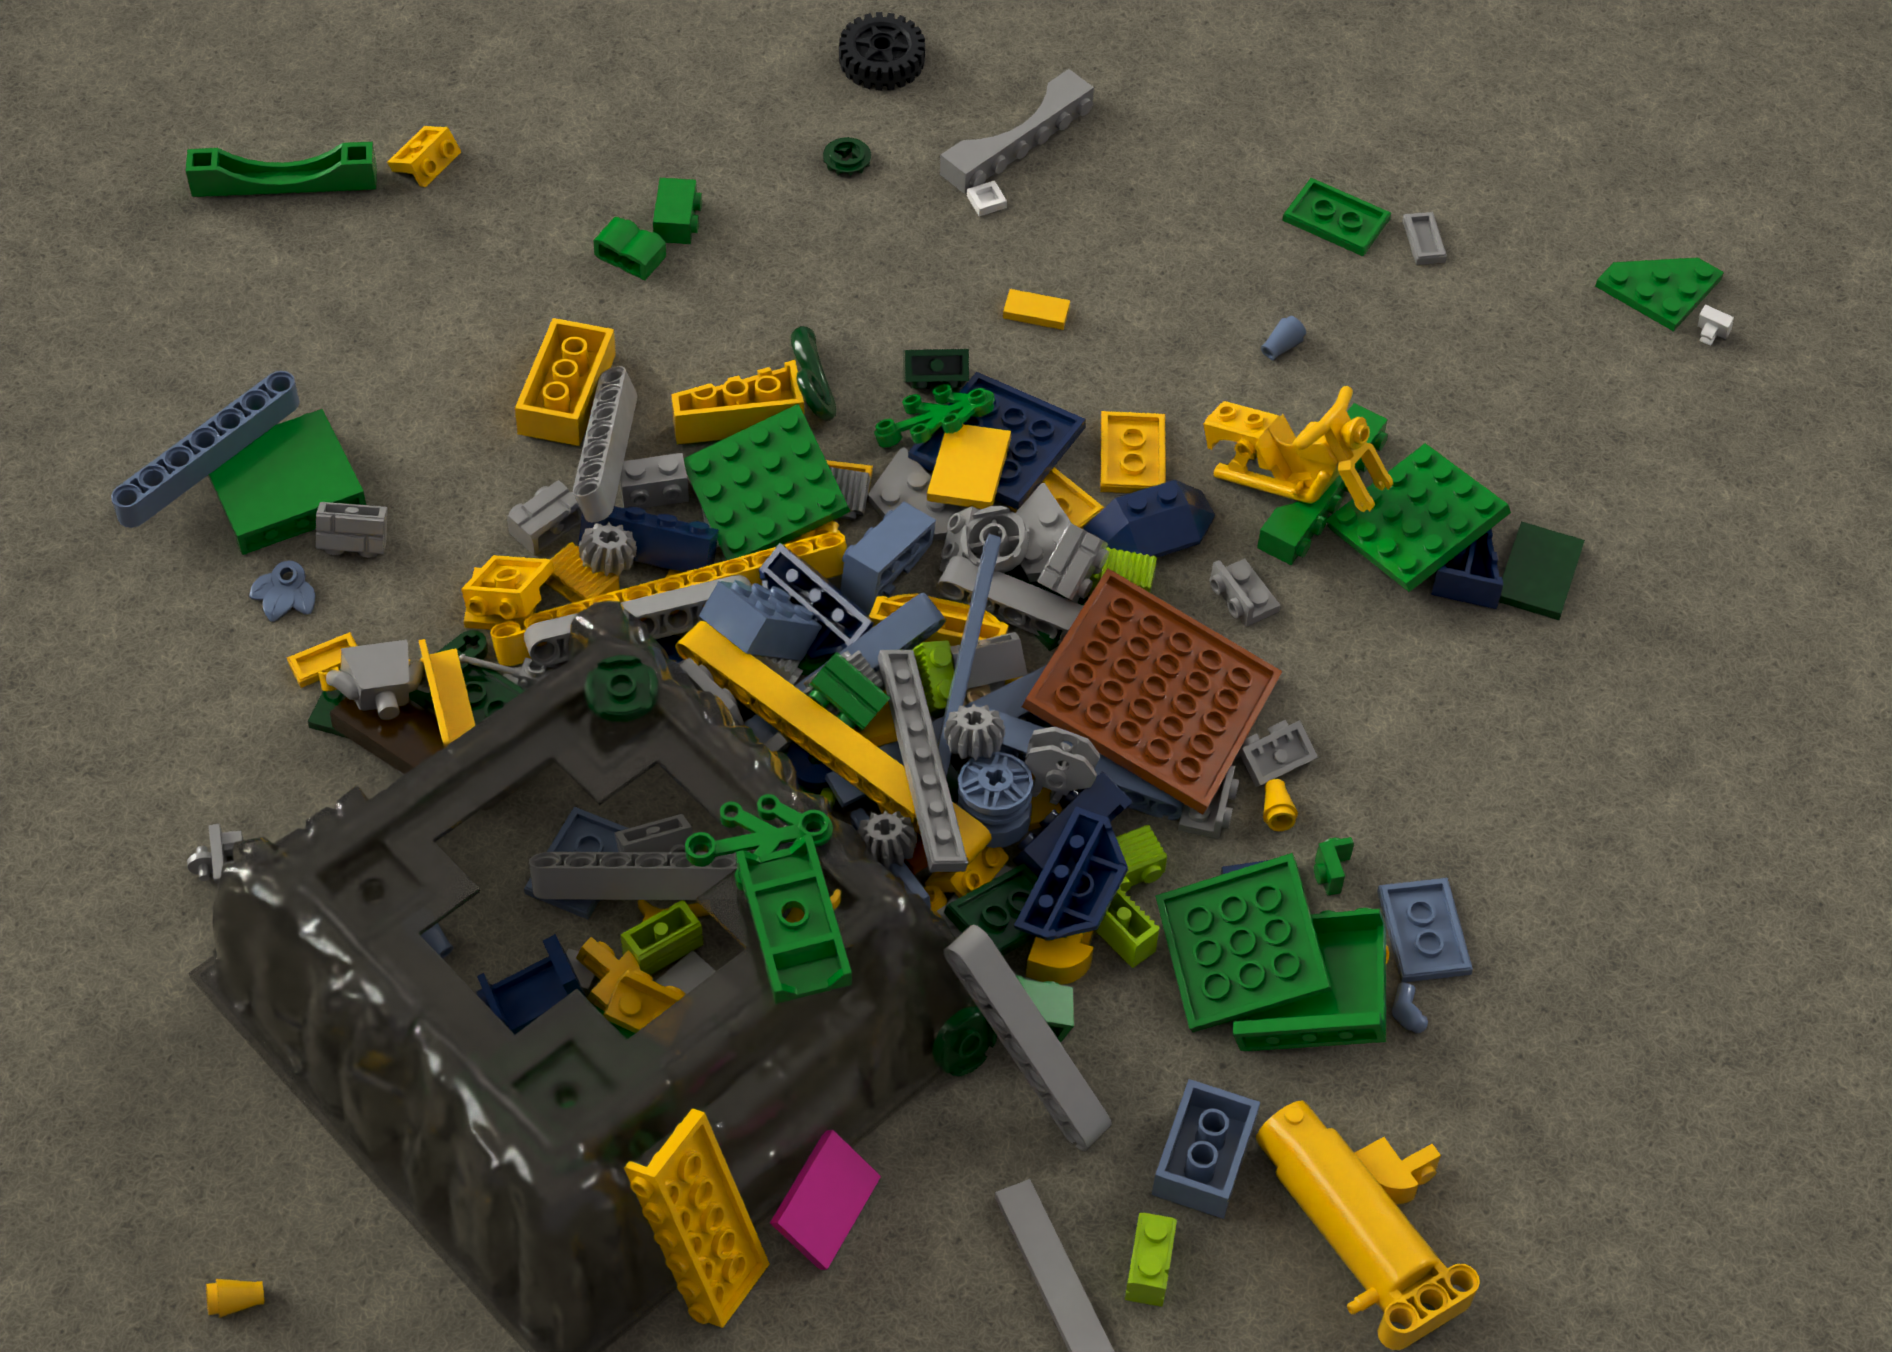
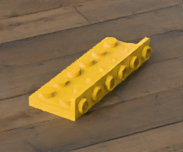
M692 1108L684 1120L677 1125L673 1134L659 1152L653 1156L647 1167L629 1161L624 1169L631 1182L630 1187L642 1206V1213L654 1232V1239L660 1245L666 1258L665 1263L672 1271L677 1282V1289L683 1295L689 1308V1315L701 1324L710 1323L723 1328L770 1263L705 1112Z

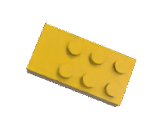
M556 318L552 319L515 406L518 435L580 446L588 427L599 377L604 371L611 368L616 355L614 329Z

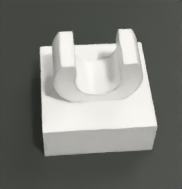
M1705 305L1699 315L1697 326L1703 329L1699 341L1711 346L1716 336L1726 339L1732 330L1734 317Z

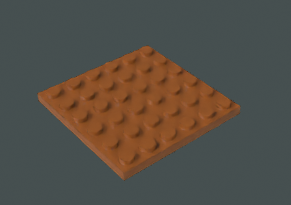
M1107 568L1021 707L1054 727L1088 738L1101 755L1203 815L1282 671Z

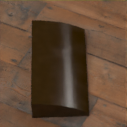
M347 697L330 711L332 728L439 798L472 765L469 764L453 769L449 768L437 717L411 699H409V703L406 705L398 706L399 715L390 720L381 719L377 709L360 710L355 700H350ZM481 745V749H482V753H483V752L485 751V748Z

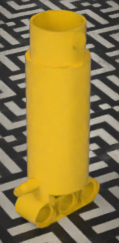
M1303 1100L1295 1101L1280 1109L1263 1124L1256 1135V1142L1277 1167L1276 1177L1366 1290L1347 1304V1310L1350 1314H1356L1377 1304L1384 1313L1377 1332L1380 1342L1385 1347L1392 1350L1404 1349L1470 1307L1480 1284L1477 1272L1466 1264H1455L1447 1268L1340 1134L1333 1128H1327L1307 1102ZM1452 1285L1461 1286L1466 1292H1460ZM1422 1303L1432 1305L1435 1310L1426 1309ZM1391 1322H1398L1405 1327V1329H1398L1394 1327Z

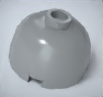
M990 506L973 514L974 519L969 522L968 526L965 524L961 531L960 542L966 558L979 567L983 546L988 534L1000 536L1001 539L994 571L1007 573L1020 565L1028 552L1029 545L1028 533L1022 518L1004 506Z

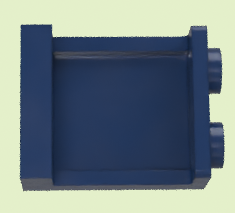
M556 934L543 940L549 954L548 957L495 984H490L484 973L477 976L482 989L476 991L484 1009L486 1011L491 1009V1012L486 1014L487 1019L495 1034L502 1031L509 1044L589 1003L574 968Z

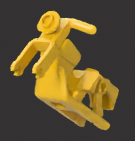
M1344 386L1340 389L1335 404L1319 422H1310L1297 437L1293 433L1284 414L1279 417V415L1223 401L1203 423L1208 449L1212 450L1220 440L1237 442L1234 459L1228 465L1219 463L1215 467L1214 477L1312 504L1323 495L1340 474L1354 500L1355 506L1361 512H1365L1367 509L1370 512L1374 508L1375 502L1369 495L1355 469V463L1360 458L1372 477L1374 485L1379 490L1383 491L1385 487L1389 490L1393 485V479L1385 469L1373 444L1367 443L1370 429L1367 426L1366 419L1356 417L1351 420L1346 411L1353 395V390L1349 386ZM1258 458L1259 468L1271 471L1274 478L1248 471L1247 463L1249 459L1255 460Z

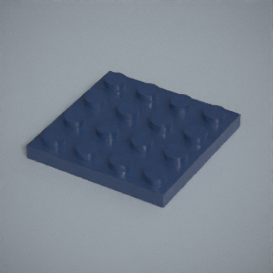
M976 372L959 393L968 394L970 391L978 388L993 392L995 397L994 409L984 416H971L963 424L1011 431V441L994 500L1018 510L1086 428V419ZM942 425L932 434L928 441L920 444L915 443L908 452V458L932 472L945 433Z

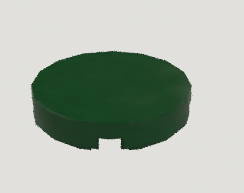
M616 655L605 658L597 663L598 667L592 673L590 670L586 676L584 690L588 706L597 716L608 721L629 722L640 719L650 712L658 701L659 681L655 670L650 665L648 667L642 663V660L635 656Z
M977 1006L961 1009L951 1016L939 1030L933 1045L932 1055L934 1062L944 1072L950 1073L953 1076L960 1077L971 1073L984 1063L988 1057L985 1055V1052L989 1046L992 1048L995 1046L997 1035Z

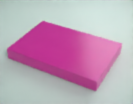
M825 1130L770 1224L817 1268L827 1270L881 1176L834 1130Z

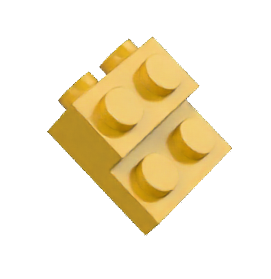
M493 555L461 589L467 612L477 617H482L483 615H500L505 619L526 617L542 600L539 587L554 572L552 559Z

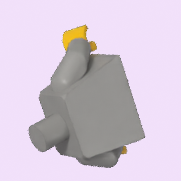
M407 640L341 648V671H339L338 667H334L333 670L327 673L322 671L318 673L323 691L339 690L348 699L355 700L360 710L377 709L381 719L390 720L399 715L398 706L409 703V692L417 690L422 678L425 676V666L422 657L420 660H410L408 657Z

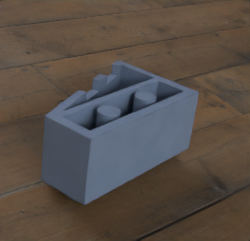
M906 502L901 503L894 511L889 510L875 528H869L856 545L852 544L846 549L842 558L844 568L840 591L869 616L877 596L886 594L890 597L896 589L892 583L902 571L908 574L931 546L936 520Z

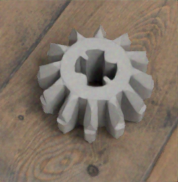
M610 522L606 526L595 523L593 528H586L579 543V557L582 558L583 566L591 567L593 574L603 572L606 577L609 573L620 576L623 570H630L633 559L636 556L637 546L632 532L624 531L623 525L611 526Z
M974 703L969 708L959 706L957 712L949 713L946 727H944V738L950 748V753H959L961 759H965L968 756L973 757L975 761L981 756L990 758L992 752H1000L1003 737H1005V726L999 716V711H990L988 705L981 708L976 707Z
M885 809L881 815L871 812L869 820L860 821L859 830L856 831V845L859 847V854L862 860L869 861L873 868L883 864L888 870L890 864L895 863L902 866L904 859L913 858L914 848H916L917 833L914 831V825L910 817L903 818L900 811L889 814Z

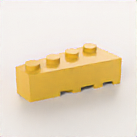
M796 361L785 362L784 368L773 371L770 367L757 370L758 375L741 379L739 375L727 378V381L720 386L715 387L710 383L671 394L676 443L686 444L723 440L796 404H799L804 414V400L796 380L798 372Z

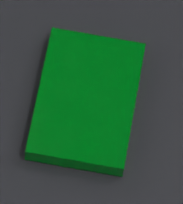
M1310 178L1283 214L1282 221L1360 256H1364L1389 222L1392 213Z

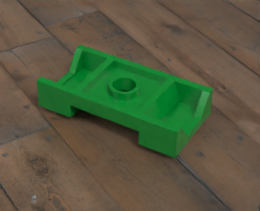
M812 834L802 836L790 848L763 855H756L744 850L736 852L738 872L745 897L748 899L775 1004L852 985L851 968ZM796 907L801 909L805 915L800 921L791 923L782 916L786 909Z

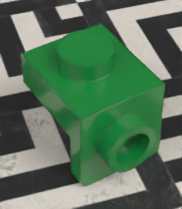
M1337 837L1330 838L1318 845L1314 874L1318 885H1324L1327 896L1340 894L1342 891L1345 874L1340 862L1351 859L1354 847L1352 837L1343 839Z

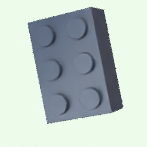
M735 580L733 583L718 581L699 614V617L746 654L800 661L803 660L822 628L819 623L812 619L814 614L801 605L791 603L788 600L790 595L784 590L775 586L767 589L757 583L748 586L738 580Z
M1188 1079L1155 1174L1152 1195L1224 1219L1256 1124L1261 1102Z

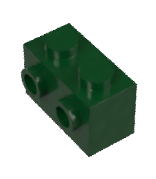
M969 349L903 350L904 382H911V388H930V382L942 381V384H949L951 388L961 387V381H969Z

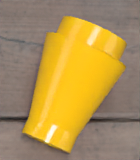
M1272 779L1264 786L1263 820L1274 831H1286L1294 826L1298 811L1286 790L1284 781Z
M216 1279V1283L206 1284L208 1315L218 1314L219 1318L256 1305H263V1282Z

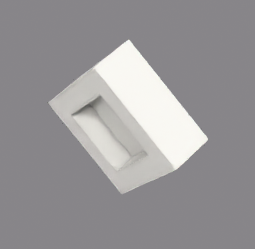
M995 181L967 189V197L978 216L1007 208V200Z

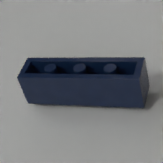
M614 506L612 513L607 518L593 523L588 522L582 513L578 547L586 528H593L595 523L606 526L610 522L611 526L623 525L624 531L632 532L637 546L636 556L633 561L680 572H687L714 564L719 530L709 528L707 523L700 521L690 523L678 521L677 517L669 514L656 516L648 514L644 509L638 507L621 508Z

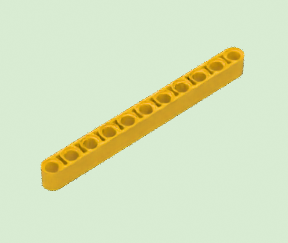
M829 532L784 545L826 579L843 574L844 562L842 558L847 545L845 536L842 533ZM776 547L499 623L490 632L497 661L503 666H514L524 663L525 657L531 659L524 642V633L530 625L733 575L745 576L751 585L754 583L762 585L759 568ZM679 610L672 611L670 614H675ZM641 618L637 622H642L646 618ZM608 626L604 630H609L613 626ZM575 634V635H573V636L570 637V638H576V637H578L580 634ZM547 642L539 643L537 646H543Z
M699 621L676 643V650L683 660L691 658L698 666H705L712 674L714 682L720 688L728 689L735 699L781 733H784L788 738L888 812L893 814L900 811L903 818L910 817L914 825V831L921 835L905 768L902 764L757 658L743 652L707 622ZM952 802L969 865L990 843L992 836L980 821Z

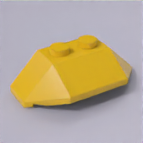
M918 593L895 595L889 598L877 596L869 618L874 622L872 627L917 596ZM928 596L946 618V622L937 632L923 642L948 640L950 646L961 645L970 605ZM985 610L978 640L1007 634L1008 625L1000 622L994 615Z

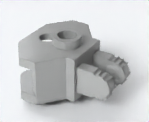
M1058 727L1034 730L1029 740L1025 764L1035 776L1033 779V797H1037L1044 787L1051 790L1049 803L1057 805L1062 796H1067L1069 791L1091 788L1096 779L1097 773L1094 769L1099 761L1100 754L1088 738ZM1063 741H1069L1073 744V746L1071 747L1069 744L1064 743Z

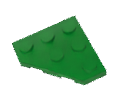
M1698 257L1613 262L1597 279L1595 287L1674 332L1722 280L1724 272Z

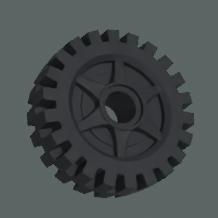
M876 12V17L873 18L871 13L865 14L864 20L857 17L854 19V24L849 22L846 25V30L843 29L839 39V63L841 70L845 72L849 80L853 78V82L857 85L863 82L864 88L867 89L875 85V89L882 91L883 86H887L888 90H894L895 84L901 88L906 85V81L912 83L915 80V76L919 77L921 69L924 68L926 52L924 35L921 34V29L918 26L915 27L913 21L909 20L906 22V17L899 15L895 19L894 13H888L887 17H883L882 12Z

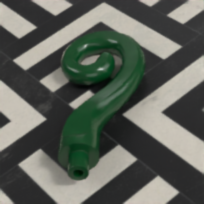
M800 326L791 334V345L796 359L802 367L797 372V384L812 412L818 418L827 422L836 416V404L818 355L815 333L808 327Z

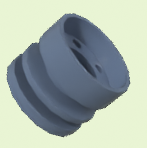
M992 752L990 758L981 756L976 761L974 758H971L961 768L958 777L959 799L957 805L980 821L989 830L992 840L986 847H1007L1018 842L1028 832L1032 817L1031 801L1033 798L1031 771L1017 757L1002 752Z

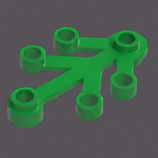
M942 384L935 387L932 391L938 404L922 402L918 394L909 395L902 401L905 412L907 414L920 413L922 415L898 423H894L892 419H884L878 422L874 431L877 443L880 447L894 446L902 440L901 432L910 430L914 443H924L932 437V434L941 425L945 433L957 432L962 428V424L971 416H984L994 409V394L983 388L974 389L968 394L952 392L949 384ZM947 402H949V403H955V404H952V405H942V404H945V403H947Z
M765 794L758 799V815L764 820L778 818L790 826L776 828L742 810L741 805L737 802L730 801L724 803L720 808L721 823L728 828L740 826L751 832V834L715 841L708 833H694L685 842L686 858L697 867H705L712 863L715 857L733 854L742 850L756 849L753 853L756 855L775 852L781 844L797 842L802 836L812 834L814 845L818 847L830 840L833 834V825L830 818L823 812L808 810L801 814L782 804L772 794ZM768 804L775 806L772 810L763 809ZM728 812L737 813L735 817L726 816ZM812 828L820 830L818 832H808ZM698 851L707 852L704 855H696ZM737 868L735 871V884L739 890L744 891Z

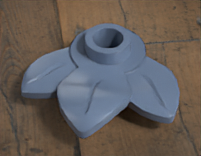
M290 560L276 565L272 573L257 578L249 594V597L253 600H263V610L270 622H276L282 618L292 607L304 615H310L315 605V591L305 581L306 575L303 567L299 563ZM293 572L292 578L288 580L282 579L285 573Z

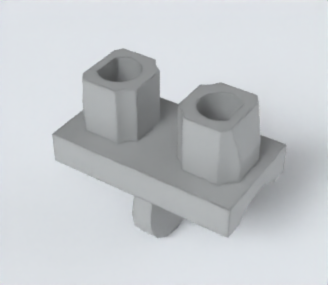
M220 824L209 825L211 852H208L206 846H198L196 849L197 853L187 859V867L191 873L198 874L201 881L209 880L210 873H213L214 882L218 884L219 897L230 895L229 887L248 882L245 860L227 862L226 858L228 856L245 854L244 838L241 831L222 832Z

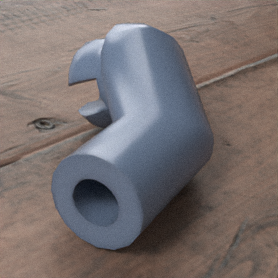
M1399 983L1392 1007V1015L1405 1029L1411 1030L1414 1033H1421L1427 1028L1428 1020L1412 1003L1416 989L1409 983Z

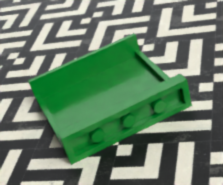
M323 409L276 424L208 475L233 529L242 555L316 529V514L320 502L366 505L364 491Z
M1358 908L1355 911L1344 912L1326 910L1319 914H1311L1332 991L1233 1021V1036L1240 1051L1386 1042V926L1380 909Z

